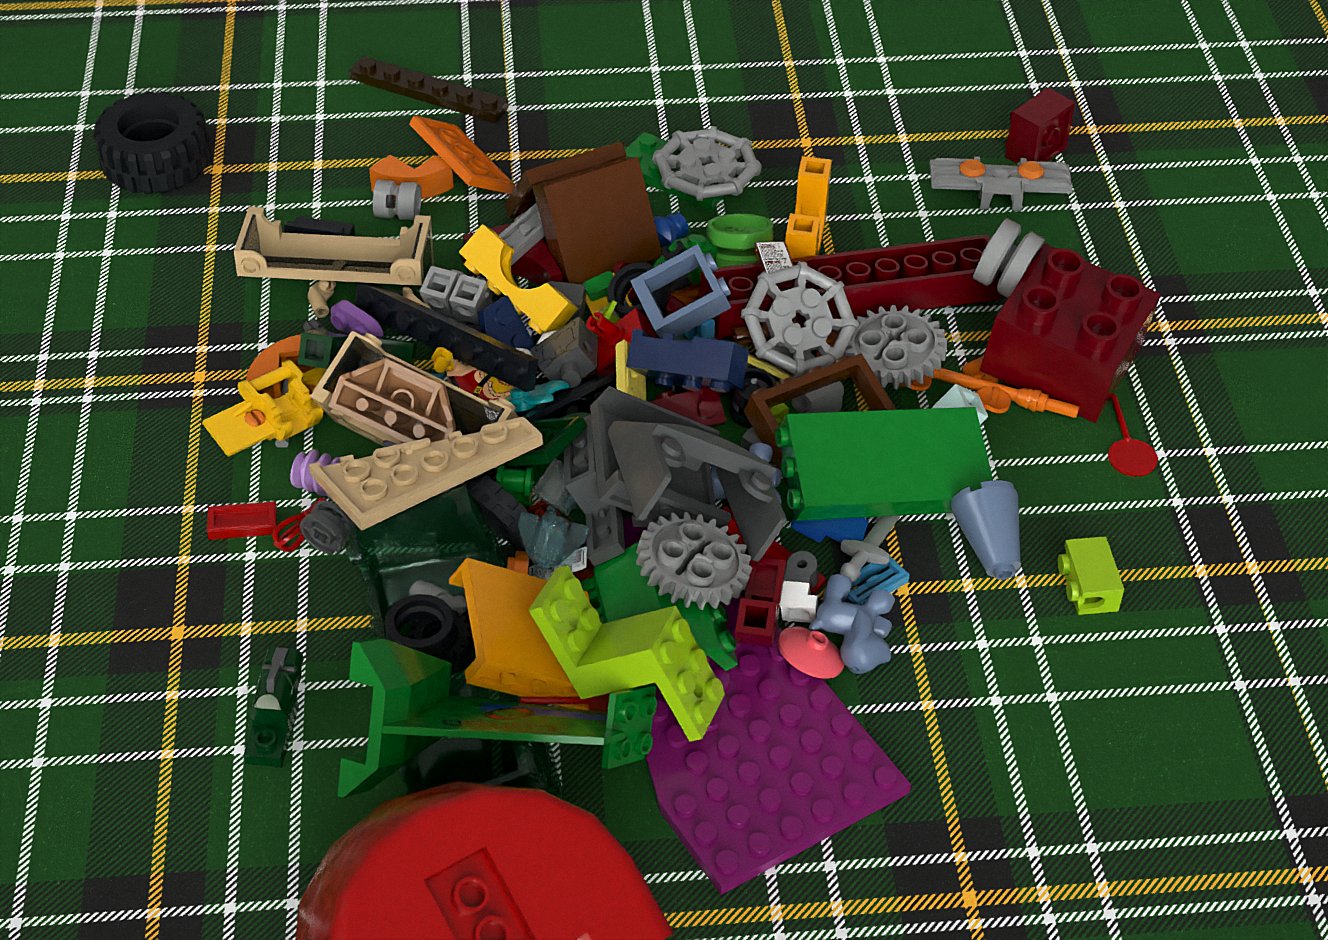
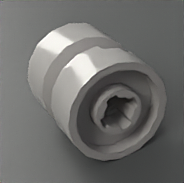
M378 179L373 192L374 217L392 219L397 215L400 220L414 221L415 216L420 214L421 209L420 183L402 181L400 185H397L392 180ZM394 195H396V204H394Z

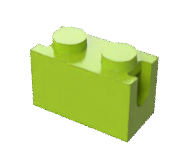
M1106 536L1065 540L1066 553L1058 555V570L1061 575H1065L1067 597L1070 602H1074L1077 614L1118 612L1124 593V586Z

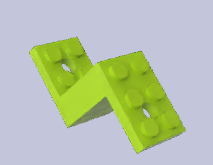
M566 565L556 568L528 611L581 700L656 683L689 742L703 739L725 692L721 681L716 678L708 664L706 654L695 641L688 622L683 619L677 607L672 606L602 624L598 612L592 607L582 590L580 581L575 578L570 567Z

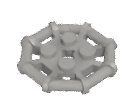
M717 126L690 132L678 130L672 134V138L662 149L656 150L653 154V162L657 165L661 174L662 185L667 189L674 188L697 197V201H703L704 198L729 194L737 196L742 194L745 185L754 176L760 174L762 167L761 163L756 160L751 148L752 143L748 138H739L718 130ZM716 141L724 145L730 146V148L717 144ZM677 149L681 151L678 156L672 155ZM742 156L745 162H737L736 159ZM671 168H677V172L671 171Z
M801 261L798 262V265L774 272H762L757 277L756 287L746 307L741 310V318L745 319L756 349L755 355L758 359L762 357L789 371L795 378H798L816 366L824 368L843 357L854 331L859 328V321L854 318L843 289L845 285L841 280L837 282L807 266L806 262ZM795 279V288L780 291L776 285ZM806 280L827 291L821 296L817 290L805 287ZM767 293L773 301L770 309L763 311L759 308ZM832 298L835 301L841 319H833L827 304ZM796 313L806 318L805 327L801 328L799 323L794 324L792 322ZM760 322H765L771 336V339L768 341L765 339ZM832 330L840 331L833 347L825 342ZM775 345L789 348V352L793 353V359L773 348ZM818 349L822 355L804 360L803 353Z

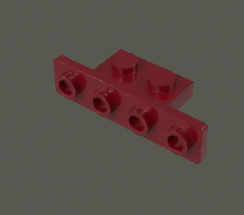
M701 386L700 391L686 389V392L676 395L674 391H668L657 395L656 400L649 402L706 426L715 427L723 425L727 421L719 397L732 394L734 388H730L728 393L716 392L711 390L710 387Z

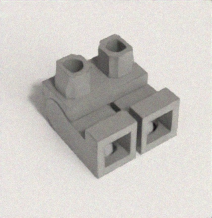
M431 266L419 291L424 303H427L432 310L464 324L470 322L479 325L478 312L493 303V291L488 288V279L467 276L463 272L454 269L449 271Z

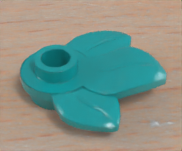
M551 380L547 383L535 385V390L528 392L514 388L510 390V395L505 397V400L516 407L514 412H521L536 407V404L554 401L552 393L570 387L565 381Z

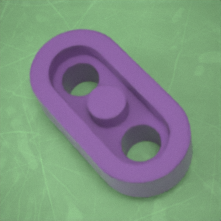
M341 300L331 308V322L339 331H344L347 334H350L351 331L364 334L369 333L383 337V331L378 322L349 301Z

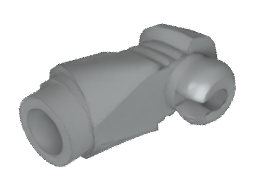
M418 580L410 588L409 596L427 594L444 600L452 610L457 611L459 617L468 609L464 596L456 595L453 597L449 594V591L430 582Z

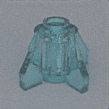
M548 506L546 514L542 515L540 521H538V515L521 512L517 525L527 556L532 559L534 565L540 568L550 569L552 566L560 565L561 562L586 541L589 526L571 523L569 530V522L557 516L555 507Z

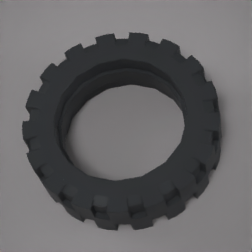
M480 474L471 478L457 491L461 499L466 502V505L475 512V515L480 520H483L492 531L498 533L503 540H507L511 546L519 551H527L542 535V527L536 522L533 515L528 513L527 509L521 503H518L513 495L508 491L506 492L496 481L493 482L489 476Z

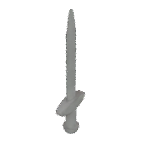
M900 516L880 517L863 541L843 540L841 542V550L851 556L852 559L849 563L842 565L840 575H844L854 582L860 577V570L866 562L887 564L890 555L879 548V546Z

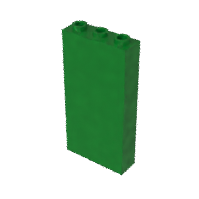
M976 407L786 414L775 432L776 444L778 447H781L783 455L781 462L782 475L784 478H787L789 486L787 502L789 508L794 511L795 521L952 513L950 502L957 493L969 486L971 492L981 489V482L993 480Z

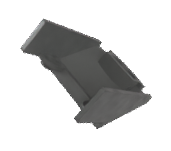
M617 420L608 429L607 432L636 519L642 521L646 519L671 481L672 476L668 465L672 467L683 466L698 471L702 463L707 462L717 466V475L751 560L760 561L785 525L787 519L770 480L777 469L748 450L711 433L678 424Z

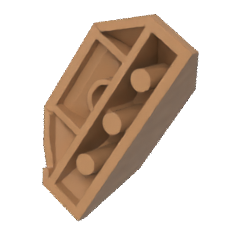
M389 358L341 375L328 406L404 443L429 438L430 442L448 439V433L456 432V425L445 384Z

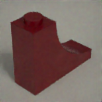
M512 223L490 229L499 235ZM475 232L463 235V246ZM543 238L511 265L512 275L527 279L538 286L549 283V281L563 282L562 272ZM460 254L462 263L464 265L466 259Z

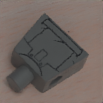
M578 316L531 348L530 351L533 357L538 359L539 368L550 381L562 380L567 382L570 388H575L581 383V378L597 367L598 338L592 331L587 329L584 321Z

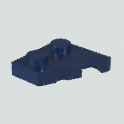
M507 295L478 312L479 326L483 334L513 348H524L530 351L531 348L536 346Z

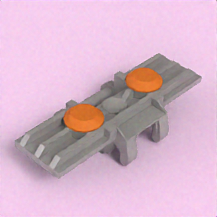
M974 156V159L936 158L930 160L931 188L977 190L978 199H980V210H989L993 194L1010 195L1012 211H1021L1024 192L1072 194L1073 191L1069 164L1065 162L1027 161L1026 158H1020V163H1017V165L982 164L980 157Z

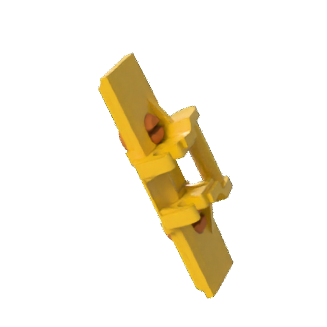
M291 360L284 361L281 367L249 382L247 380L239 382L238 390L245 401L203 420L202 424L228 457L265 439L270 441L275 438L283 441L318 424L322 419V408L310 396L327 369L316 367L302 373ZM341 368L334 369L323 386V389L331 394L335 390L339 377L345 374ZM286 378L289 380L288 392L273 400L269 393H258V391Z

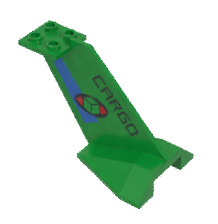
M380 637L357 640L352 643L349 680L372 686L373 697L367 752L341 758L338 797L345 798L370 791L442 737L604 745L601 768L607 770L646 759L645 755L651 750L653 744V737L651 735L652 721L657 708V700L655 698L657 685L647 684L610 693L608 712L449 695L452 663Z

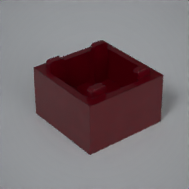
M1048 87L1010 113L1011 124L1009 136L1005 143V157L1016 164L1020 163V158H1026L1027 161L1047 162L1066 149L1075 102Z

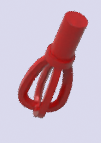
M319 498L306 511H302L300 514L280 522L273 529V545L284 552L294 551L305 539L302 533L291 546H285L284 544L301 531V521L306 515L311 513L312 508L319 501L325 499ZM294 521H298L279 536L281 529Z

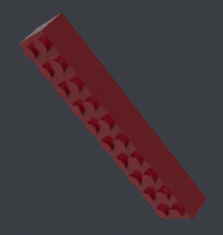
M988 234L790 259L792 266L798 265L799 261L806 262L807 266L837 282L841 280L845 285L843 289L855 319L858 316L867 317L868 310L878 314L879 307L881 306L886 312L890 311L892 305L896 306L897 311H902L905 306H908L909 311H915L916 309H936L938 307L960 306L968 303L990 302L1007 298L997 292V284L1002 272L988 286L973 279V274L980 261V257L991 239ZM763 262L721 267L713 272L716 279L723 277L731 292L726 298L732 308L712 318L715 321V332L718 337L732 336L735 334L732 333L733 326L747 325L745 319L741 318V310L746 307L756 287L757 277L762 272H766ZM701 270L698 299L713 292L703 270ZM795 279L776 285L780 291L795 288ZM806 280L805 287L817 290L821 296L827 291ZM767 293L759 308L763 311H768L773 301ZM832 298L827 302L833 319H841L835 301ZM796 313L797 323L803 326L806 318Z

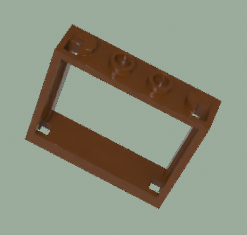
M862 353L850 358L849 356H843L832 365L824 368L816 366L803 376L798 378L794 376L788 377L777 386L769 389L762 387L750 395V399L743 412L761 442L772 447L771 459L776 468L781 470L783 455L781 447L777 446L775 440L776 428L780 425L769 409L773 406L851 377L871 411L896 410ZM782 475V478L784 479L786 485L788 486L787 478H784L783 475Z

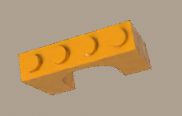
M802 156L798 173L795 214L790 213L786 230L785 247L790 259L820 254L828 208L832 164L830 159Z

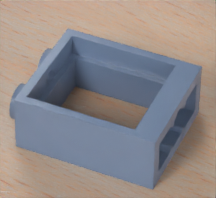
M698 244L630 280L660 339H662L663 333L674 334V338L732 308L726 298L731 292L723 277L716 279L713 273L718 270L710 252L704 255ZM701 267L713 292L664 317L652 292Z

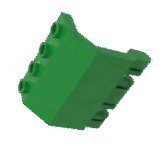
M639 542L625 549L624 553L593 568L592 575L580 581L582 590L588 592L590 603L598 612L602 624L676 606L683 619L688 622L695 641L706 656L713 659L725 671L738 665L734 652L737 649V644L727 629L725 622L728 621V615L723 606L719 603L718 608L714 609L709 602H706L704 609L700 610L696 602H691L690 606L686 608L684 599L679 598L676 602L672 603V594L667 592L664 595H658L660 586H648L650 576H641L642 566L636 564L638 557L636 549Z

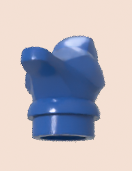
M678 212L669 214L665 218L660 216L653 217L661 247L666 245L669 248L675 240L682 239L684 235L689 233L687 221Z

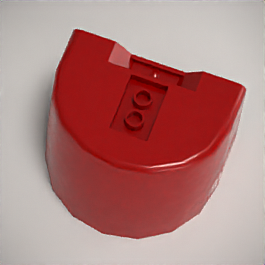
M458 781L385 801L329 847L299 902L295 940H665L673 935L674 932L633 858L594 814L539 789Z

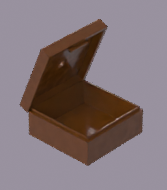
M621 141L526 170L504 204L507 214L511 218L524 214L537 203L549 251L562 272L564 283L583 284L585 281L608 271L614 273V266L620 261H625L629 264L649 262L662 256L639 158L626 156L627 154Z

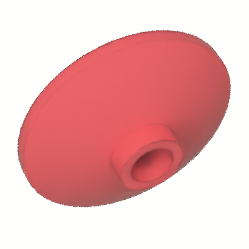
M788 627L780 633L777 639L778 649L782 656L793 667L807 675L829 679L838 676L844 668L845 664L841 659L840 649L819 631H810L809 628Z

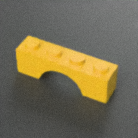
M484 224L479 227L459 251L466 259L464 265L476 276L480 273L488 279V288L499 296L502 292L505 296L507 295L518 315L524 312L530 318L527 324L540 335L548 331H558L579 309L557 288L548 283L533 289L519 288L511 273V260L514 249L495 231Z

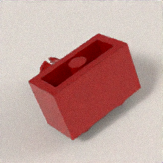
M637 308L633 309L615 324L600 312L594 313V316L599 321L591 315L586 323L587 329L594 332L598 338L597 367L595 368L597 372L601 370H616L615 344L624 339L631 344L633 329L644 330V333L649 336L659 338L649 318Z

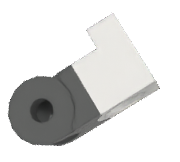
M795 552L787 561L780 602L782 620L811 623L816 619L818 598L812 595V589L818 584L819 573L817 559L810 552Z

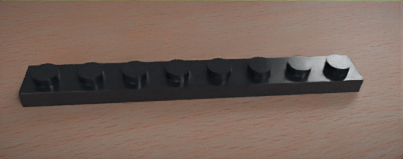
M357 282L355 306L373 317L376 321L434 349L438 347L446 348L452 353L453 358L524 392L535 390L538 367L537 358L376 283Z

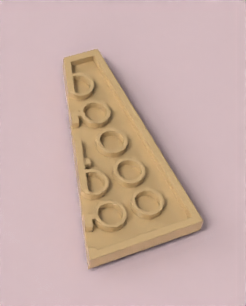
M519 417L483 425L481 431L462 435L461 431L448 433V439L430 442L429 438L375 449L373 455L354 459L352 454L340 457V463L322 467L321 462L308 464L310 475L362 531L543 445L542 433L527 419Z

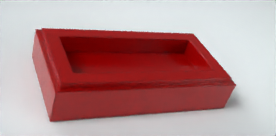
M276 501L208 507V540L272 535L273 529L277 526Z

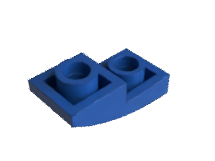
M794 517L790 528L819 543L825 536L839 543L843 540L863 541L869 520L865 518L795 521Z

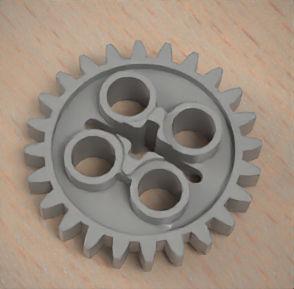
M892 305L890 311L886 312L881 306L879 307L878 314L868 310L867 319L860 316L857 317L859 328L854 331L844 353V356H849V358L862 353L883 388L887 383H892L894 389H898L901 382H904L909 388L911 387V380L915 379L922 384L923 375L932 378L934 376V369H941V361L946 360L947 338H945V330L939 329L940 322H931V314L921 317L920 309L910 313L908 306H905L902 311H897L895 305Z
M685 512L683 519H679L675 513H671L669 520L659 516L657 524L649 523L647 530H643L636 549V554H638L636 564L642 566L641 576H650L648 586H660L658 595L661 596L668 592L672 594V603L681 598L684 599L686 608L690 606L691 602H696L700 610H703L706 602H709L714 609H717L720 601L729 605L732 597L739 598L741 591L745 590L750 578L749 575L752 567L749 566L751 556L744 554L747 548L746 545L737 544L738 534L730 536L726 534L729 528L727 525L719 529L715 527L716 519L713 518L709 523H706L703 520L702 514H699L697 519L693 520L689 513Z

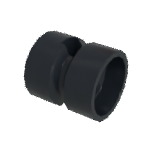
M748 368L745 372L743 389H733L729 413L733 421L741 427L749 429L752 427L743 412L750 399V395L759 388L766 387L769 389L777 386L775 379L770 373L759 368Z

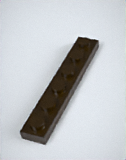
M362 56L349 70L350 80L496 123L509 108L507 98L370 57Z

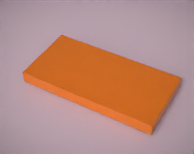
M420 116L412 117L409 125L467 185L507 194L512 193L515 187L514 183L457 125Z

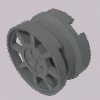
M323 500L319 501L312 508L311 513L306 515L301 521L300 530L303 537L315 549L333 555L335 551L339 553L344 547L345 542L353 536L356 526L337 504Z

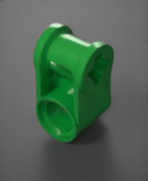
M504 464L499 465L496 482L506 492L508 491L513 495L518 503H521L526 509L530 508L534 480L533 467H527L526 470L505 468Z

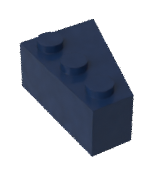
M633 329L626 367L653 380L654 386L659 388L673 389V385H682L681 387L684 389L700 391L701 386L710 387L711 390L716 392L728 393L730 388L743 389L749 351L730 341L693 337V340L674 339V334L663 333L662 339L649 336L644 333V330Z

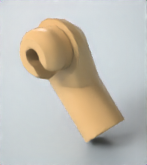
M320 280L310 288L308 300L316 317L323 318L329 314L330 310L327 300L334 293L335 281Z

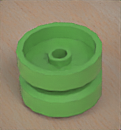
M727 214L714 217L708 221L707 240L718 247L715 262L718 268L763 262L756 243L772 242L774 223L770 219L753 214Z

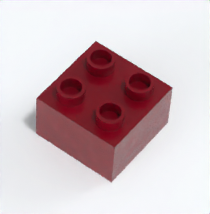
M1045 243L997 314L980 371L1019 389L1031 388L1033 390H1042V393L1049 394V398L1080 406L1078 416L1096 423L1140 350L1161 294L1144 287L1137 278L1131 275L1114 274L1085 261L1079 253L1071 249L1055 248Z

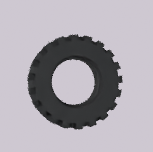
M149 91L142 95H137V93L129 95V98L125 100L121 98L115 101L114 106H108L103 111L93 129L101 170L113 184L122 189L126 187L129 192L137 193V191H142L144 194H152L155 191H160V193L169 192L171 188L179 189L184 187L186 182L191 183L197 178L198 174L203 172L211 155L204 114L189 99L186 100L178 94L173 96L169 92L153 93V91Z

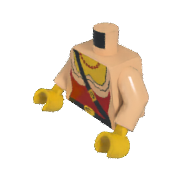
M438 347L431 357V360L435 362L434 369L436 372H447L448 383L487 402L490 399L497 401L499 397L505 399V397L510 395V390L516 388L472 366H466L456 360H452L453 355L446 348ZM453 404L470 434L480 432L483 425L492 424Z

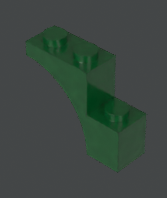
M315 329L302 332L298 364L328 369L349 334L343 335ZM373 335L382 341L381 348L385 352L414 366L417 349L416 342ZM348 347L335 369L353 368L357 354ZM364 361L362 367L371 363Z

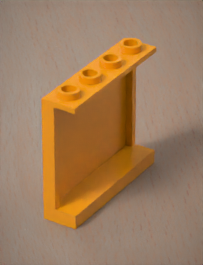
M466 558L448 580L449 584L464 588L476 658L464 671L466 683L520 697H579L528 611L548 580ZM584 591L586 597L589 600L588 592ZM553 704L565 708L589 710L588 704Z

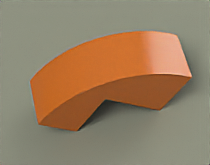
M388 155L369 168L371 190L373 192L378 179L392 180L397 185H400L402 181L420 183L421 199L434 197L454 188L452 168L436 155L415 169L392 155Z
M301 334L280 340L262 351L252 362L246 380L249 382L281 367L282 362L291 360L302 373L314 369L315 367L298 364ZM283 380L258 391V393H269L273 400L281 397Z

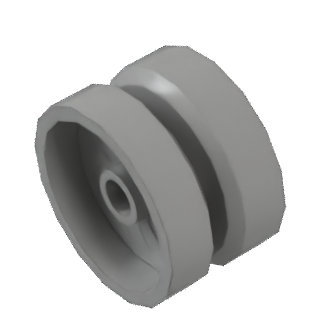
M1006 218L986 245L973 274V279L988 286L1002 272L997 284V292L1009 298L1045 244L1046 239L1034 232H1030L1016 246L1021 235V225Z

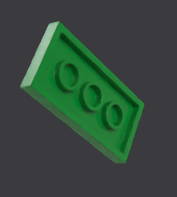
M643 132L625 150L626 156L639 158L645 184L709 210H713L726 196L704 198L703 201H697V197L674 188H665L661 183L662 177L659 169L653 162L654 152L662 149L668 142L664 139ZM677 149L672 155L678 156L681 151ZM671 168V171L677 172V168Z

